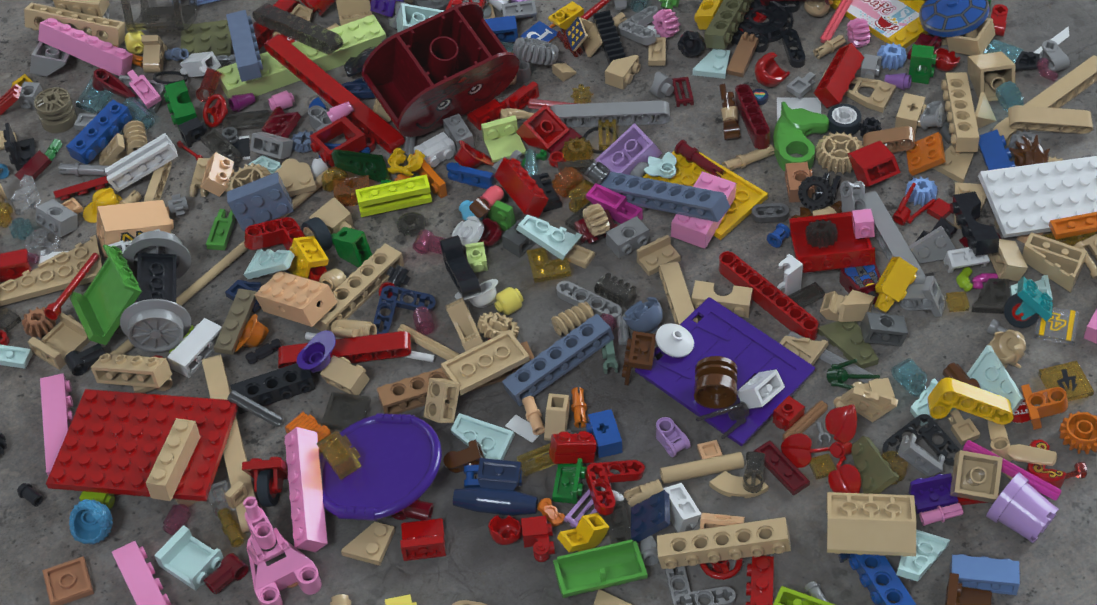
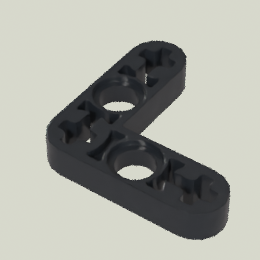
M927 414L917 416L889 437L883 444L882 452L884 456L889 459H895L899 457L897 453L902 441V434L904 432H911L916 435L915 443L923 439L938 457L940 454L945 456L944 463L949 466H954V459L952 457L947 458L948 452L944 448L946 444H948L947 450L950 453L960 451L959 447L933 418ZM920 421H922L923 423L927 421L928 428L923 426L919 429L917 433L916 429L920 426ZM939 435L943 438L944 442L940 445L934 444L932 437ZM899 440L900 444L896 447L895 453L894 451H887L888 445L893 447Z

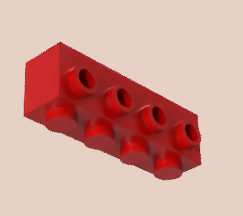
M852 43L838 49L814 92L815 96L826 108L842 102L843 95L848 91L849 84L854 80L857 70L861 67L864 56Z
M503 158L494 177L525 215L539 218L549 199L544 194V191L538 187L536 181L528 175L529 172L520 165V161L511 158V160Z
M752 556V564L747 563V577H751V583H746V596H750V602H746V605H773L774 556Z

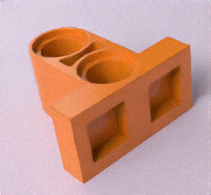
M1029 384L1021 386L1033 430L1042 428L1040 418L1063 413L1068 408L1067 393L1061 387L1032 393Z

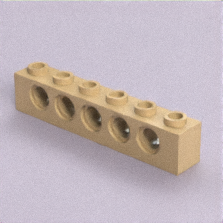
M32 2L24 9L25 27L32 30H39L40 22L48 18H54L63 24L70 25L72 28L82 30L90 36H96L104 42H109L113 46L119 47L125 39V22Z
M967 72L945 73V80L941 81V90H944L945 112H947V122H950L949 133H952L951 145H954L955 152H977L979 132Z
M386 243L377 249L368 260H365L356 271L352 272L333 291L338 303L313 327L320 331H331L330 325L335 320L348 319L383 283L388 281L390 276L386 273L390 266L393 268L397 264L401 267L404 266L402 253Z
M786 517L657 535L658 559L662 569H673L688 565L695 566L703 563H716L724 560H738L745 557H759L791 551Z

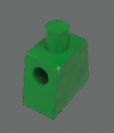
M343 227L339 232L331 235L332 244L335 246L338 256L359 268L365 260L372 256L363 231Z

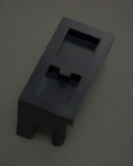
M548 173L531 175V178L536 181L538 187L544 191V194L549 199L543 212L562 207V202L552 185L551 179L541 181L543 178L549 177Z

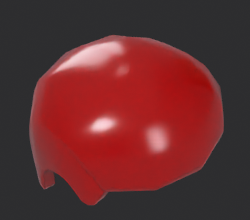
M938 48L933 52V54H937L935 67L940 71H951L960 61V57L956 58L955 51L949 52L947 49Z
M496 515L489 521L488 529L490 535L497 544H513L521 537L522 526L518 520L510 515L505 519Z

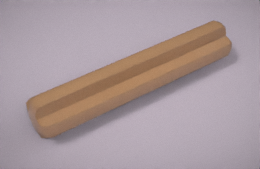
M822 400L817 402L783 434V441L792 434L803 433L827 411L828 405Z

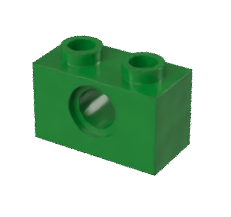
M913 44L909 75L912 78L911 82L929 84V78L933 77L935 68L931 67V65H935L937 55L933 54V46Z

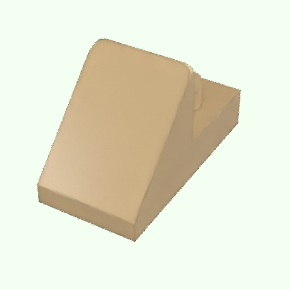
M117 133L99 154L100 165L110 166L127 156L126 151H124L123 135Z

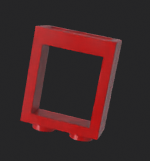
M346 116L310 135L311 149L314 153H318L321 159L331 167L335 166L331 155L334 149L330 150L324 143L344 133L349 140L334 149L359 152L367 147L365 134Z

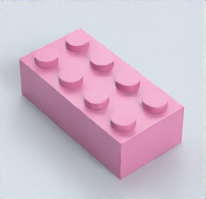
M703 171L693 186L723 192L730 206L735 199V182ZM676 214L671 222V237L706 249L725 214L719 222Z

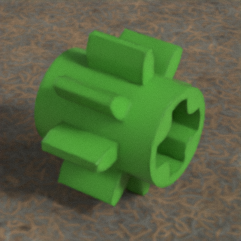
M680 0L658 1L661 3L660 7L673 10L674 6L678 7Z

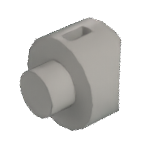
M660 71L656 72L653 84L648 92L658 98L670 96L674 90L672 78Z

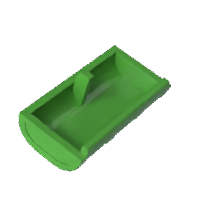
M632 539L558 556L557 560H553L562 598L648 578L637 541L633 542Z

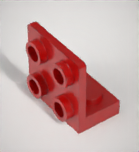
M442 518L401 524L402 540H400L404 561L446 556Z

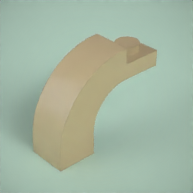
M463 297L445 306L458 332L465 352L484 343Z

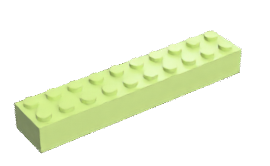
M373 14L291 44L326 72L345 65L350 57H357L363 50L378 46L387 37ZM268 52L260 54L263 70H260L262 76L260 78L241 82L236 63L216 70L220 85L228 99L232 95L253 93L256 97L301 80Z

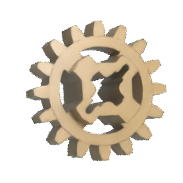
M498 312L483 313L482 316L480 315L477 323L479 333H484L483 337L492 339L510 330L517 339L519 333L518 323L512 322L513 319L506 317L505 314L501 316Z

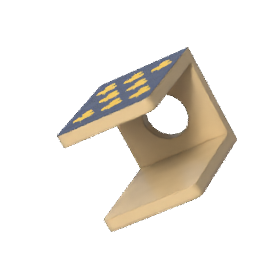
M579 16L566 30L572 51H576L583 43L588 57H591L603 43L596 24Z

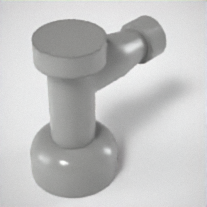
M993 319L987 333L994 335L995 332H1005L1008 329L1000 326V322Z

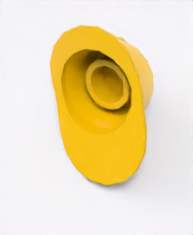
M111 187L97 190L92 196V202L85 207L83 218L89 223H97V206L117 205L123 199L115 194Z

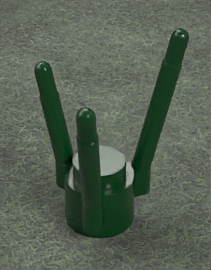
M853 359L840 364H832V368H829L827 371V380L831 386L850 390L855 386L844 384L843 382L847 381V379H879L880 375L848 374L842 367L856 363L857 359Z

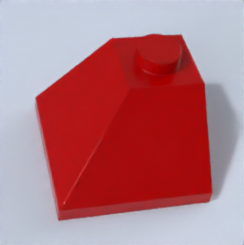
M545 104L527 119L516 133L527 145L548 150L570 129Z

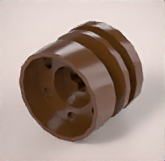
M710 356L697 362L695 365L694 399L698 404L710 409H722L735 403L737 400V365L734 361L721 356Z

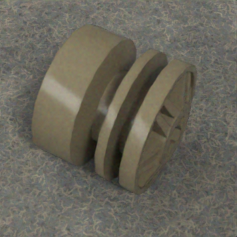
M53 87L41 91L36 96L34 106L45 131L62 133L74 126L77 113L67 90Z

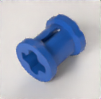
M779 223L774 232L767 235L768 243L775 248H779L782 245V241L791 235L789 227Z

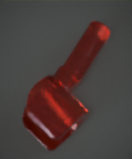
M1076 463L1074 465L1075 470L1066 473L1065 479L1075 476L1080 479L1085 478L1087 475L1086 463Z

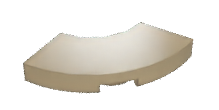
M724 471L709 482V486L712 489L728 497L751 498L767 492L769 488L755 473L749 476L738 477Z

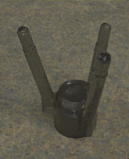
M741 401L730 407L697 417L696 421L728 413L730 419L737 422L721 436L722 439H725L737 427L746 423L745 417L749 416V409Z

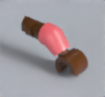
M499 185L489 187L481 197H478L469 206L470 211L476 217L481 218L497 200H502L506 191Z

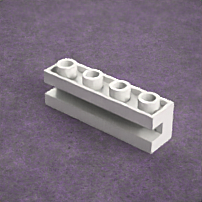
M166 133L162 134L105 168V173L108 175L107 181L117 192L123 190L178 157L174 143Z

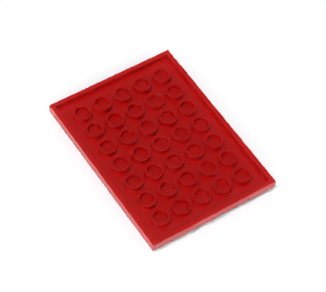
M85 389L46 485L49 489L151 497L146 481L176 418L196 421L200 439L172 499L207 502L239 406L224 399Z

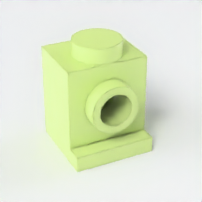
M484 242L465 244L467 261L474 273L488 271Z

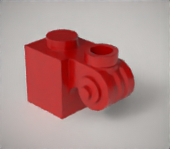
M546 515L521 518L524 548L533 547L536 561H547L551 554H555L554 541L549 542V536H553L551 523L547 524Z

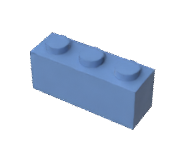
M964 554L952 555L950 573L959 574L958 583H962V587L987 590L998 594L1017 595L1020 585L1019 561L992 559L985 556L971 557Z

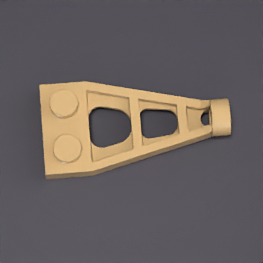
M855 77L850 83L855 84L854 89H848L844 95L866 108L883 113L896 90V85L881 80ZM860 87L874 89L870 97H865L858 93Z

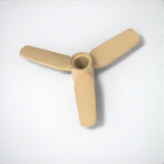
M987 420L991 439V452L1009 462L1014 460L1053 466L1056 463L1057 453L1055 451L1021 444L1010 445L1005 425Z

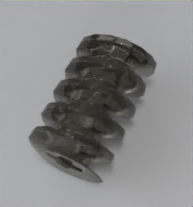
M611 273L601 277L594 287L595 293L606 297L608 300H612L614 303H618L626 309L634 305L636 286L630 288V283L624 284L622 279L617 282L618 278L616 276L611 278Z

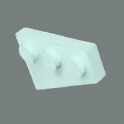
M258 249L243 275L247 279H252L279 271H286L291 267V262L295 255L289 250L273 252L271 249L266 251Z
M987 345L967 375L970 379L975 378L981 389L1009 399L1014 414L1025 398L991 345Z
M461 413L458 414L451 428L452 434L467 446H469L468 442L476 439L481 445L483 456L486 459L503 460L515 436L514 431Z
M916 529V556H901L896 575L918 582L948 547L950 540Z

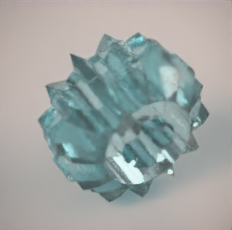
M1011 81L1004 82L996 88V97L1005 111L1008 112V108L1012 106L1024 105V98L1015 83Z

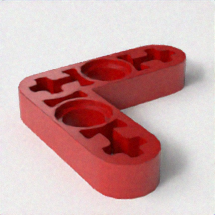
M626 460L588 465L585 478L595 509L599 514L610 515L614 511L615 498L610 483L642 479L645 470L642 462ZM610 470H618L620 474H613ZM595 487H603L605 491H598Z

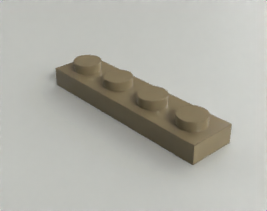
M238 289L214 345L216 353L234 355L256 302L254 294L257 291Z

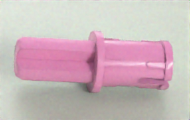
M960 503L945 507L937 506V509L920 512V521L923 526L939 521L943 523L946 519L963 515V508Z

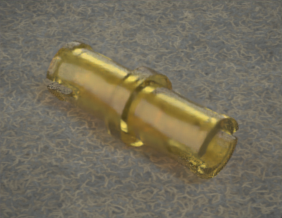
M228 508L218 511L217 516L221 521L223 533L228 536L232 547L241 546L244 543V539L238 530L239 525L237 521L233 519Z

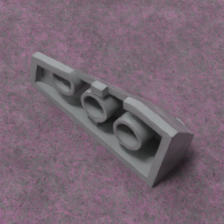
M39 41L31 55L30 73L40 77L48 76L66 64L69 54Z

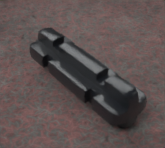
M276 338L270 341L271 344L266 343L255 349V352L247 353L245 355L247 362L253 364L257 362V359L261 360L272 354L274 350L278 351L282 347L280 340Z

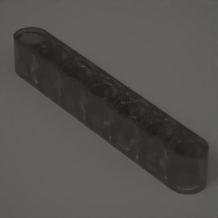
M265 3L252 13L254 20L258 24L325 54H332L344 44L339 34L268 3Z

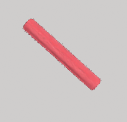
M841 0L820 37L821 43L831 40L853 0Z

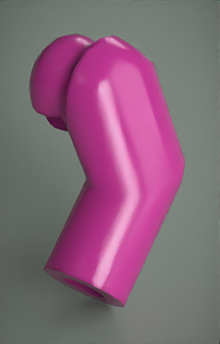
M981 273L972 279L973 288L982 289L983 283H997L998 275L997 273Z

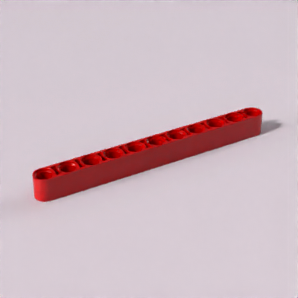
M276 34L264 43L266 51L331 106L335 107L349 101L354 111L347 118L364 133L374 137L375 142L388 153L392 154L394 149L400 148L405 144L404 137L395 128L280 34Z

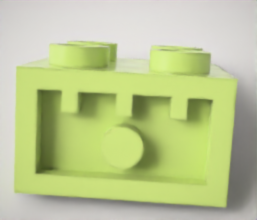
M515 115L481 124L483 141L492 162H498L504 157L509 159L515 150L520 151L522 155L526 154L521 137L516 133L518 124Z

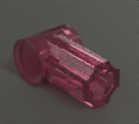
M423 229L419 231L413 243V249L420 254H427L428 251L442 254L440 240L446 238L434 236L429 230Z

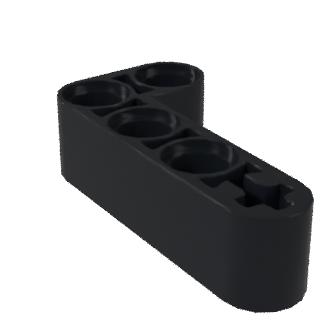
M456 235L440 240L446 269L461 297L480 293L481 288L478 278L464 256L459 236Z

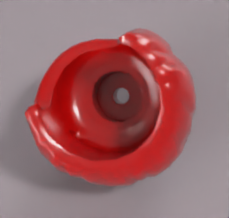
M774 52L762 56L755 65V77L761 85L766 87L779 85L790 74L789 71L785 72L778 66L774 60L777 57Z

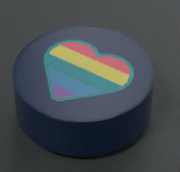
M764 89L753 90L758 105L766 104L768 92Z

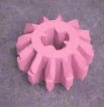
M671 9L659 10L653 16L654 21L652 23L655 26L653 29H656L657 35L660 34L661 37L670 38L679 31V18L676 17V12H672Z
M856 18L850 20L846 29L848 41L858 48L866 46L870 42L871 37L869 24H867L866 19Z

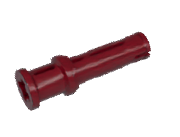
M681 140L674 149L675 154L685 157L688 163H695L709 174L720 178L721 176L716 172L724 174L723 169L699 154V150L689 146L687 141Z

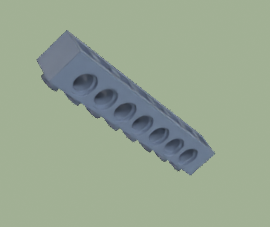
M610 172L600 184L626 196L627 202L633 205L719 222L730 208L727 197L723 192L634 175Z

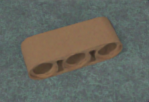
M910 126L868 132L863 136V146L880 140L891 153L911 150L915 146V130Z

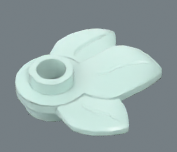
M667 152L663 159L649 156L648 167L644 168V171L650 176L672 178L676 174L675 165L677 160L670 152Z

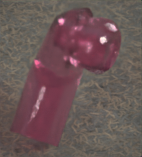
M1041 58L1037 62L1040 75L1056 81L1059 74L1049 70V60L1047 58Z

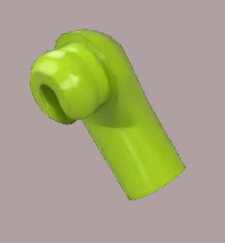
M964 267L956 278L958 286L961 289L963 288L965 292L973 288V284L970 283L969 279L972 269L969 267Z

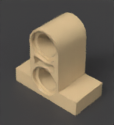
M142 35L141 42L144 45L143 71L145 73L162 72L164 52L167 51L166 45L159 35Z

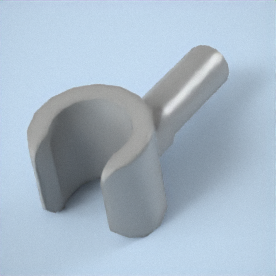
M817 422L816 425L819 431L818 445L822 446V439L827 440L829 445L831 436L824 432L821 422Z

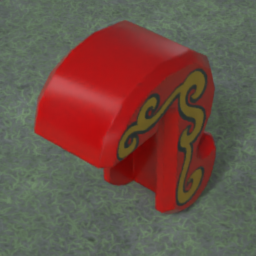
M1039 439L1032 441L1029 445L1049 450L1050 447L1047 442ZM1028 463L1026 471L1057 488L1062 487L1066 477L1065 472L1045 469L1046 465Z

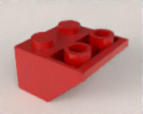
M880 140L848 153L857 181H862L865 187L901 173L895 156Z

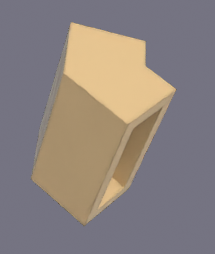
M835 291L826 293L820 313L827 320L838 321L839 314L837 313L839 303L843 302L844 296L838 295Z

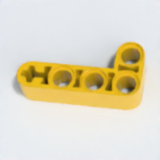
M953 378L941 379L927 398L930 415L935 419L946 417L952 408H956L1001 425L1008 424L1013 420L1009 399Z

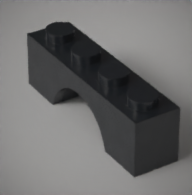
M976 192L953 195V203H950V210L956 216L957 225H960L962 228L963 237L967 238L969 249L973 250L975 256L998 253L999 236L994 226L984 225L976 221V219L980 218L981 201Z

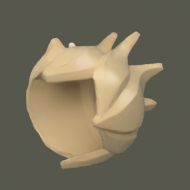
M1011 329L1005 332H995L993 340L988 345H991L1003 366L1006 368L1010 364L1021 368L1018 361L1025 355L1024 351L1026 350V341L1022 333Z

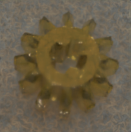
M576 137V139L570 138L569 141L564 143L562 153L566 162L579 166V164L585 165L587 161L591 160L593 148L589 140H585L584 137L581 139Z

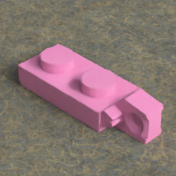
M133 69L127 73L131 80L129 82L131 89L147 109L162 101L161 96L144 75L137 76Z

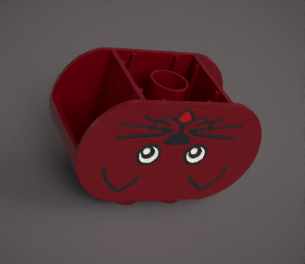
M464 2L390 36L380 43L366 59L362 68V78L403 136L416 137L424 135L443 126V119L457 114L463 116L485 105L502 93L515 78L520 66L518 57L505 49L484 20L483 10L477 3Z

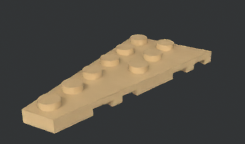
M96 235L90 237V241L84 244L81 242L76 244L75 248L71 251H63L38 264V268L23 272V276L0 284V306L66 289L93 253H97L99 255L98 260L79 285L92 282L103 266Z

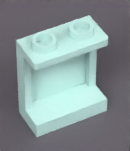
M184 525L154 555L159 567L195 591L205 584L203 581L220 567L221 561L224 558L220 549H211L193 537L190 529Z

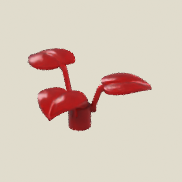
M854 404L834 408L826 415V429L830 434L834 435L833 438L837 441L832 443L830 447L811 449L812 441L810 437L802 433L792 434L784 439L781 444V451L797 468L809 465L812 460L811 453L830 451L835 458H840L836 465L837 470L831 471L828 475L830 488L836 493H860L861 476L858 469L850 464L841 466L843 461L846 460L845 456L852 453L850 441L854 438L857 429V413Z

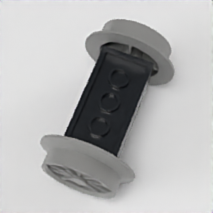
M148 231L136 236L123 252V256L127 260V264L132 270L133 276L137 279L142 292L137 298L136 303L123 311L120 317V326L124 334L128 336L131 344L138 349L148 352H164L178 346L191 328L190 314L185 308L176 303V279L182 277L189 270L191 255L181 240L175 235L165 231Z

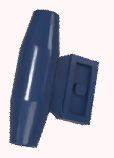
M480 458L477 475L480 487L455 489L453 493V506L479 513L510 516L537 513L538 497L514 491L520 482L521 462Z

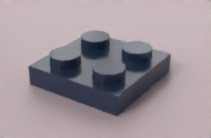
M665 490L631 507V539L637 541V543L670 526L669 493Z

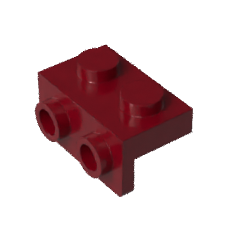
M280 106L276 107L262 127V131L289 138L290 133L297 126L301 115L298 112L284 113Z

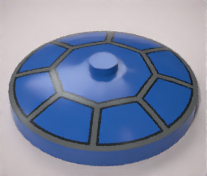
M926 0L920 9L919 17L923 29L928 33L939 37H955L969 33L982 25L989 15L990 7L988 0Z

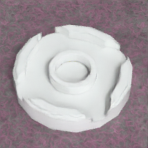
M475 216L467 217L468 220L458 223L452 233V237L459 236L463 250H466L465 244L477 243L483 234V222Z

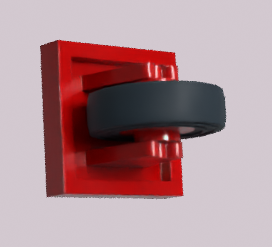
M270 457L269 460L252 458L250 461L242 462V470L254 478V491L257 492L261 505L266 507L275 506L283 489V481L288 479L287 463L281 457Z

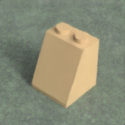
M1003 52L968 56V75L978 99L981 92L985 93L988 102L1015 98V64Z

